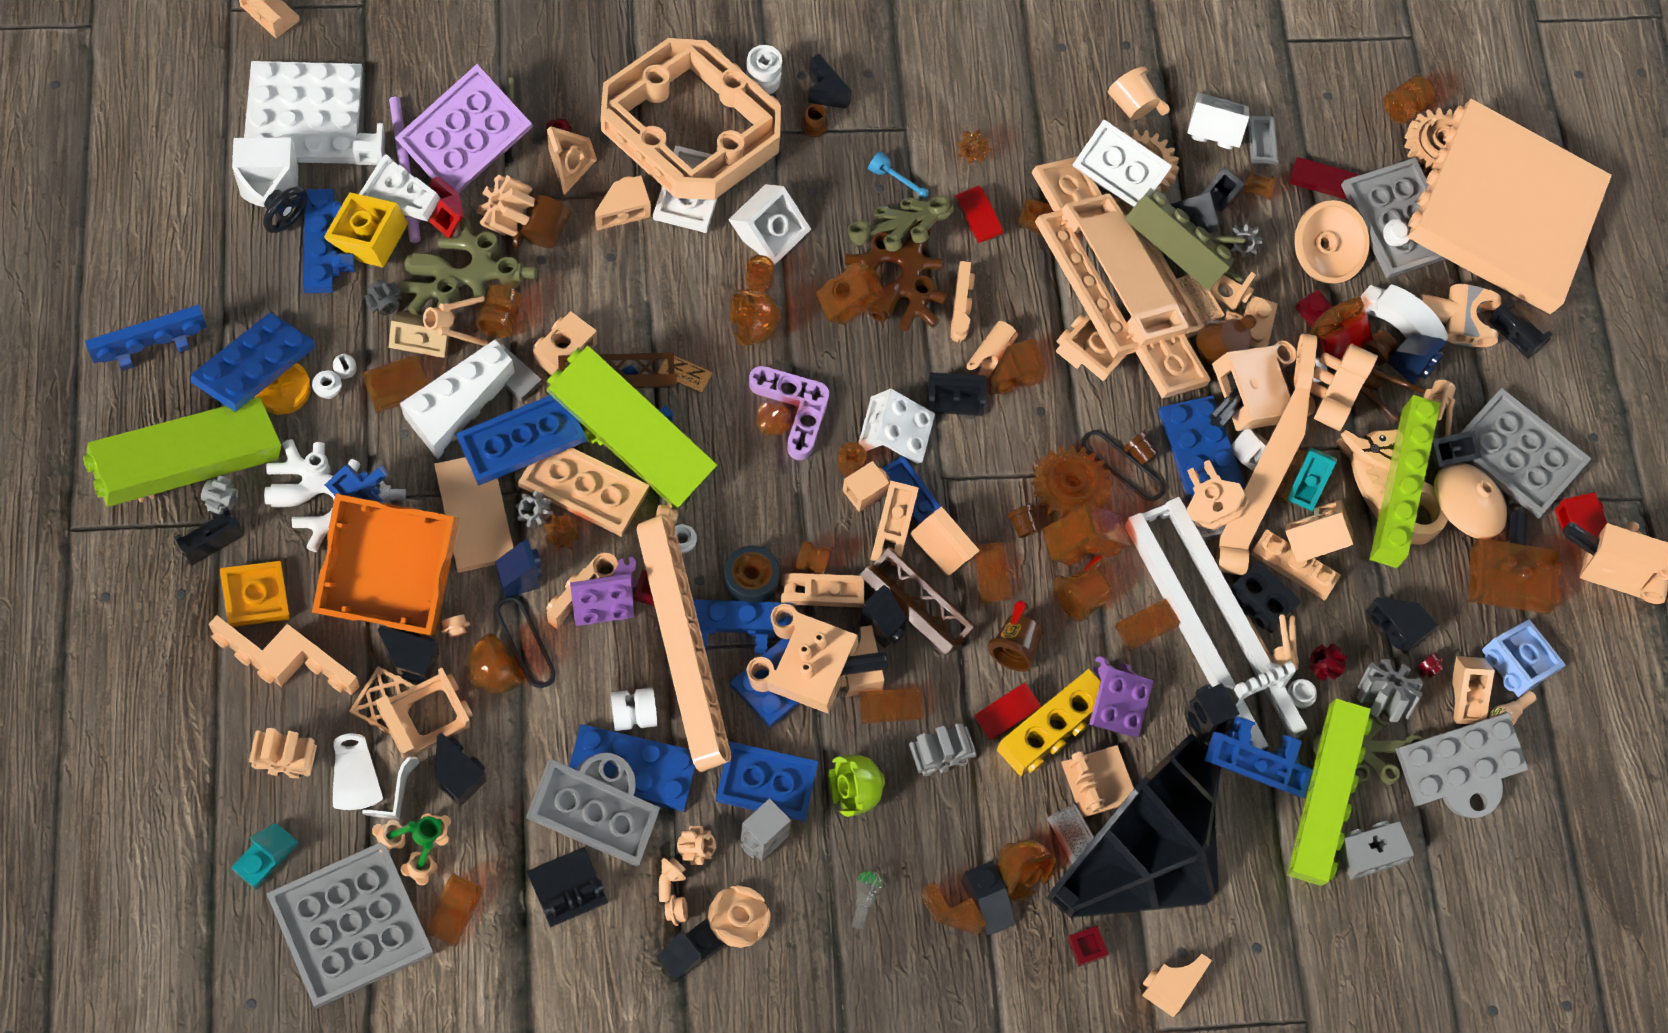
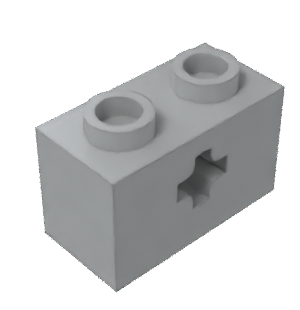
M770 798L742 823L741 841L743 843H741V847L750 857L754 858L757 856L761 862L788 838L791 824L788 816Z
M1388 820L1373 825L1370 831L1362 833L1361 829H1356L1345 834L1339 853L1350 880L1405 864L1414 856L1400 821L1390 824Z

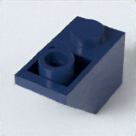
M1412 334L1394 352L1388 364L1409 382L1415 384L1421 377L1424 380L1427 379L1435 370V365L1444 356L1441 350L1445 346L1446 341L1442 338Z
M528 540L522 541L495 561L497 574L505 597L516 596L540 588L539 578L543 577L541 559L537 548L531 550Z

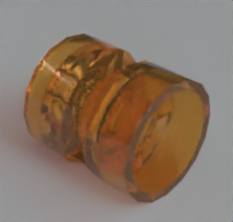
M1416 75L1387 93L1383 98L1384 107L1388 115L1395 122L1404 124L1417 116L1418 113L1432 106L1435 102V93L1431 84L1425 78Z
M490 285L485 294L484 306L480 308L476 319V326L490 336L506 338L512 333L516 321L515 316L519 313L523 298L520 293L510 287Z

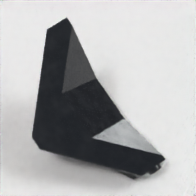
M1190 733L1139 782L1052 888L1047 898L1069 918L1207 905L1219 891L1216 798L1222 767L1204 761L1208 750L1207 744Z

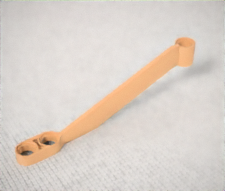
M1304 333L1300 335L1294 374L1295 390L1244 489L1249 500L1240 518L1226 524L1220 536L1215 562L1223 573L1244 575L1247 572L1249 544L1305 435L1317 349L1316 335Z

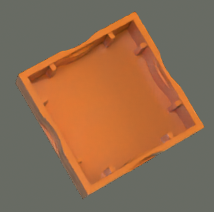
M335 494L327 534V554L320 570L312 613L383 624L390 628L426 635H437L460 517Z

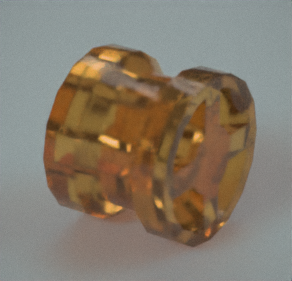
M855 442L843 444L838 451L837 469L843 476L848 477L864 467L867 457L864 447Z

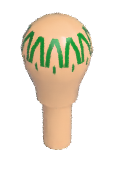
M1528 691L1516 701L1497 706L1492 709L1489 718L1509 713L1514 726L1522 715L1523 710L1536 701V695Z

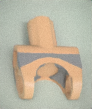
M1455 284L1450 287L1449 299L1425 294L1420 295L1419 299L1437 315L1442 323L1446 324L1448 342L1470 347H1489L1498 342L1499 333L1490 328V326L1483 324L1477 317L1478 312L1495 311L1501 305L1502 298L1498 293L1478 286Z

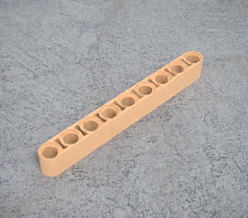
M663 513L637 525V534L691 757L698 771L704 772L730 762L731 751L676 529L669 515Z

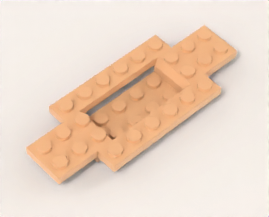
M1077 157L1035 166L1031 173L1054 211L1039 215L1035 223L1112 357L1116 358L1136 352L1162 399L1207 386L1211 379L1187 340L1188 337L1198 335L1199 330L1204 324L1159 248L1124 219L1132 207L1118 197L1113 198L1110 193L1102 195L1093 180L1072 167ZM1080 231L1084 234L1130 313L1131 318L1128 322L1125 321L1076 235Z

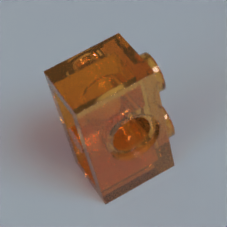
M857 262L847 266L845 271L838 277L828 280L824 287L816 292V295L827 321L845 325L884 297L885 293L874 268Z

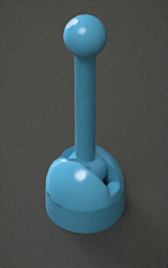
M878 151L871 160L868 170L874 174L884 175L889 173L916 191L920 198L925 199L928 197L929 191L926 188L918 187L893 170L890 158L883 152Z

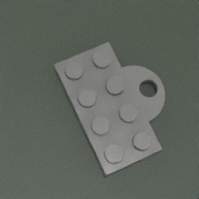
M1509 713L1395 748L1414 806L1443 798L1446 806L1453 813L1465 818H1479L1494 811L1502 798L1503 785L1501 779L1528 770ZM1473 794L1480 795L1483 800V806L1479 811L1474 810L1470 805V798Z
M600 753L585 759L578 766L577 770L555 760H548L526 819L637 866L640 865L660 807L634 796L635 776L630 765L623 758L612 753ZM607 761L613 763L616 767V775L612 779L606 777L603 772L604 764Z

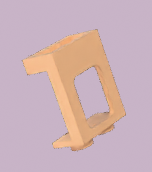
M443 668L438 669V675L390 699L385 695L375 700L377 709L404 760L436 745L437 735L440 732L449 738L470 728L469 718L473 716L465 700L460 702L455 693V691L459 690L458 685L452 674L446 676ZM436 691H444L457 714L456 720L427 735H420L407 712L408 705Z

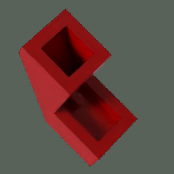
M438 176L433 178L429 185L440 197L429 222L447 238H452L464 216L460 193Z

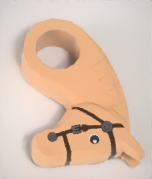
M1398 428L1373 431L1362 437H1357L1345 430L1341 434L1343 438L1340 437L1336 441L1337 446L1350 458L1358 488L1365 502L1378 519ZM1426 482L1423 484L1419 504L1429 511L1432 523L1423 525L1415 522L1411 544L1424 545L1434 540L1448 521V518L1437 502L1434 486Z

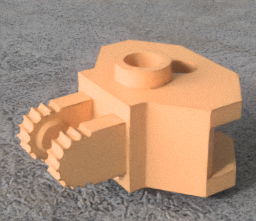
M1207 460L1203 462L1204 468L1211 479L1201 483L1200 477L1194 468L1187 470L1195 486L1193 487L1195 494L1187 511L1197 527L1215 530L1240 518L1249 500L1240 483L1222 480L1217 475L1211 461Z

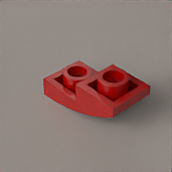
M980 185L955 195L956 203L965 216L968 228L978 244L1004 233Z
M1363 312L1340 322L1341 328L1320 337L1323 351L1341 360L1348 345L1350 346L1352 343L1362 348L1367 341L1372 339L1367 314Z
M1024 682L975 714L974 717L991 741L1042 706L1027 683Z

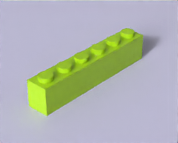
M1412 395L1402 409L1369 560L1398 568L1408 557L1441 404L1439 402Z
M1335 699L1329 704L1286 876L1323 886L1329 880L1334 879L1337 870V862H1334L1336 850H1341L1345 836L1344 833H1341L1343 821H1348L1352 805L1348 804L1350 792H1355L1359 776L1355 775L1357 764L1361 765L1366 751V748L1362 747L1364 735L1368 736L1372 727L1373 720L1369 718L1370 708L1340 699Z

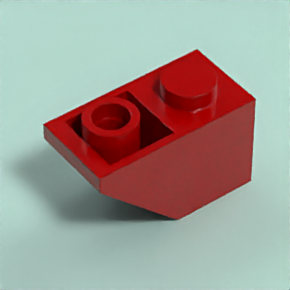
M1595 492L1565 498L1554 510L1562 530L1569 522H1574L1597 538L1607 524L1604 506L1601 501H1598Z

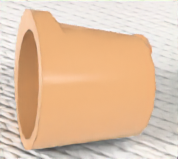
M1141 66L1127 72L1115 81L1108 90V94L1132 121L1144 117L1155 107L1161 115H1166L1170 111L1168 104L1157 96L1146 76L1149 71L1146 66Z

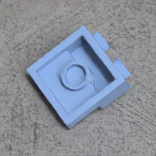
M1530 619L1494 638L1482 649L1485 659L1503 677V684L1506 689L1514 691L1518 697L1566 666Z

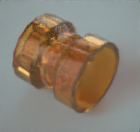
M756 255L747 262L745 280L747 287L753 292L763 293L772 287L774 263L770 258L764 255Z
M803 540L795 568L803 571L810 568L815 574H825L832 548L826 546L814 548L811 542Z

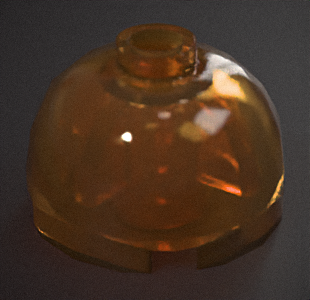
M737 290L739 294L732 296L730 304V322L736 323L739 333L733 332L735 339L742 346L766 342L773 336L781 320L779 307L776 306L769 294L761 290Z
M488 633L471 647L467 662L470 673L467 677L476 689L483 687L489 693H506L519 686L525 679V676L514 656L509 657L504 651L507 647L492 633Z
M1026 839L1006 844L999 852L1000 857L997 860L996 868L1004 882L1008 896L1017 902L1023 901L1035 894L1036 891L1031 888L1041 881L1044 885L1055 871L1057 859L1041 843Z

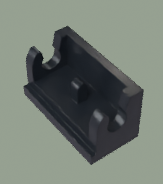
M1512 296L1496 308L1489 322L1529 359L1550 341V337L1553 334L1550 331L1542 334L1514 307L1517 299Z
M930 372L927 383V409L939 414L983 416L984 404H986L987 376Z
M227 506L221 509L222 515L183 537L180 534L174 536L178 547L191 566L244 536L235 517H232Z

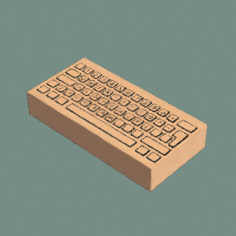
M1189 274L1177 279L1204 325L1210 321L1223 320L1225 315L1210 290L1208 291Z

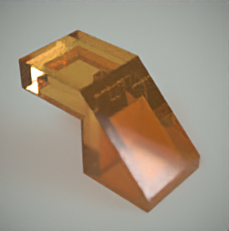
M935 882L924 887L921 896L937 923L976 935L984 932L987 924L972 898L950 909Z

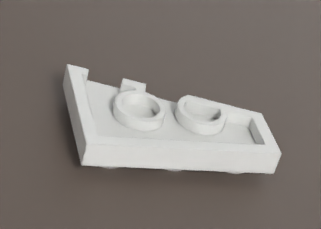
M384 154L359 195L395 202L399 205L405 216L428 221L440 200V197L434 190L417 177H413L404 167L396 164L386 154Z

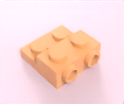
M1081 313L1071 325L1074 329L1072 331L1066 329L1056 341L1060 344L1056 352L1076 369L1083 364L1104 381L1127 355L1113 358L1089 315L1085 316Z

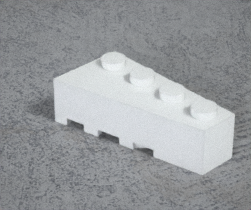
M493 340L400 403L404 418L437 460L451 441L454 442L457 439L456 433L461 432L471 420H474L481 413L480 410L502 390L505 382L515 373L512 359L500 344Z

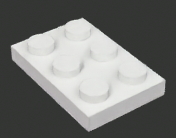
M1103 120L1072 167L1133 208L1150 187L1154 191L1157 189L1172 165L1106 120Z
M675 146L674 153L692 169L713 155L680 146ZM662 186L653 213V220L707 233L718 198L715 200L675 198Z

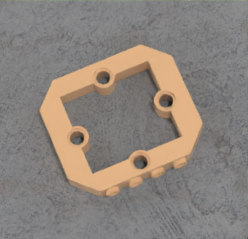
M667 38L603 83L601 131L675 198L715 200L779 153L781 105L774 96H770L765 92L756 80L750 79L736 63H732L719 48L712 46L707 40ZM689 69L719 94L722 104L734 107L753 124L742 134L733 130L722 132L717 139V152L693 169L666 146V133L663 129L656 126L645 127L629 113L630 110L644 100L652 103L665 101L670 93V82Z

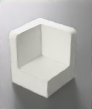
M377 123L376 134L359 133L357 141H353V154L356 165H378L384 156L386 136L383 123Z
M1247 429L1231 444V447L1239 461L1254 471L1268 441L1254 430Z

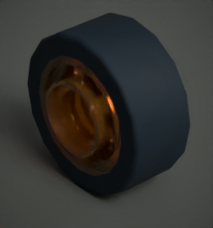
M754 545L744 546L734 551L726 560L724 584L730 596L735 600L749 603L765 602L777 591L780 579L779 563L774 555L765 548ZM756 572L759 577L749 579L745 576V573Z

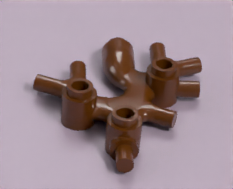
M923 220L916 222L913 227L918 226ZM931 226V227L929 228V230H928V235H929V237H930V231H931V229H932V226ZM911 229L907 233L906 242L896 251L886 250L883 240L889 234L880 232L873 236L869 252L865 254L845 253V265H860L864 269L858 281V285L862 288H868L879 265L885 262H893L901 267V277L887 283L877 293L870 306V316L876 321L885 322L886 319L890 318L898 300L901 297H907L910 303L898 325L903 331H909L916 317L922 318L931 328H934L940 320L926 305L931 300L944 304L948 295L934 289V283L929 277L921 276L924 270H941L942 258L925 257L922 250L927 247L929 238L925 242L915 243L911 237Z

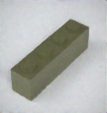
M1151 187L1124 218L1208 291L1231 267L1235 260L1228 248L1221 244L1217 245L1210 239V234L1204 228L1196 227L1189 221V216L1183 210L1175 209L1168 203V198L1162 192L1154 191Z

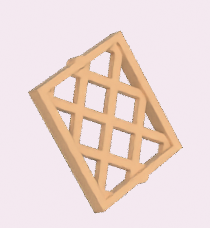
M378 666L349 710V713L366 721L370 726H375L390 734L387 727L377 723V720L382 719L381 715L375 716L373 706H376V701L372 702L370 693L381 690L383 697L386 695L384 689L395 686L398 695L401 693L400 684L410 688L415 685L402 679L401 676H396ZM385 674L393 678L394 682L383 684L381 675ZM378 678L379 686L370 688L375 679ZM366 695L368 703L359 705ZM412 704L408 705L407 712L411 708ZM369 708L372 717L367 718L360 714L358 710Z

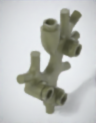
M462 218L459 223L461 235L457 238L439 237L438 246L439 248L468 251L472 255L471 263L464 268L457 269L452 267L445 259L433 254L413 253V255H407L405 260L407 272H410L412 275L435 276L436 280L432 283L401 281L399 290L404 293L417 294L407 307L411 313L416 315L431 298H438L437 307L440 304L461 301L462 295L459 290L461 286H470L473 290L474 298L483 296L485 299L484 284L492 279H499L501 285L507 289H516L523 278L536 279L537 268L524 267L523 263H517L512 257H504L499 260L501 249L496 236L491 232H483L475 236L470 219Z

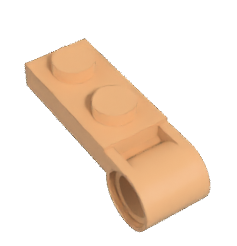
M610 553L598 554L578 575L576 573L573 574L565 585L566 590L561 596L556 595L549 602L546 608L548 623L558 629L573 611L570 582L611 577L618 566L616 557ZM602 567H609L613 570L606 575L598 572Z

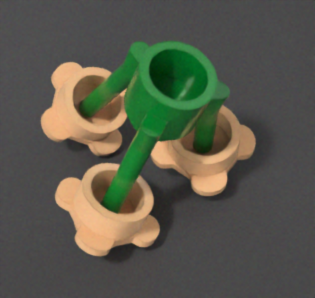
M426 813L422 815L418 823L410 821L408 825L403 827L395 819H390L384 825L376 824L372 828V833L376 836L378 843L381 842L386 845L388 851H390L392 848H403L405 845V833L412 832L413 840L418 845L423 846L422 852L411 853L408 863L401 866V873L416 880L418 885H426L429 881L428 877L432 873H436L438 869L436 862L433 861L429 852L433 848L434 842L439 846H444L448 843L447 830L451 825V820L446 815L440 817Z

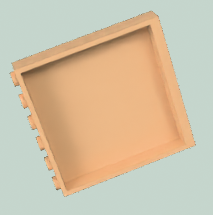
M1470 99L1463 107L1459 105L1452 116L1454 124L1444 135L1443 141L1446 142L1445 146L1439 150L1435 157L1436 168L1431 170L1426 179V183L1429 185L1427 190L1425 189L1421 193L1417 201L1420 207L1412 215L1408 223L1411 229L1407 238L1542 311L1551 314L1564 304L1612 175L1479 102Z

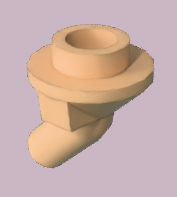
M673 857L669 861L665 858L661 860L662 874L659 877V902H670L671 881H684L686 879L682 874L686 869Z

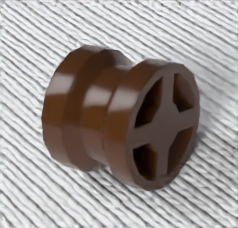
M1378 330L1372 336V341H1367L1362 346V349L1377 355L1378 358L1375 365L1381 366L1388 360V355H1393L1398 349V344L1391 334Z

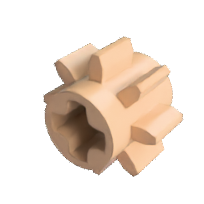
M690 826L689 831H682V835L678 839L677 848L682 856V860H690L691 865H703L704 859L712 858L711 856L716 849V841L713 835H711L710 830H703V826Z

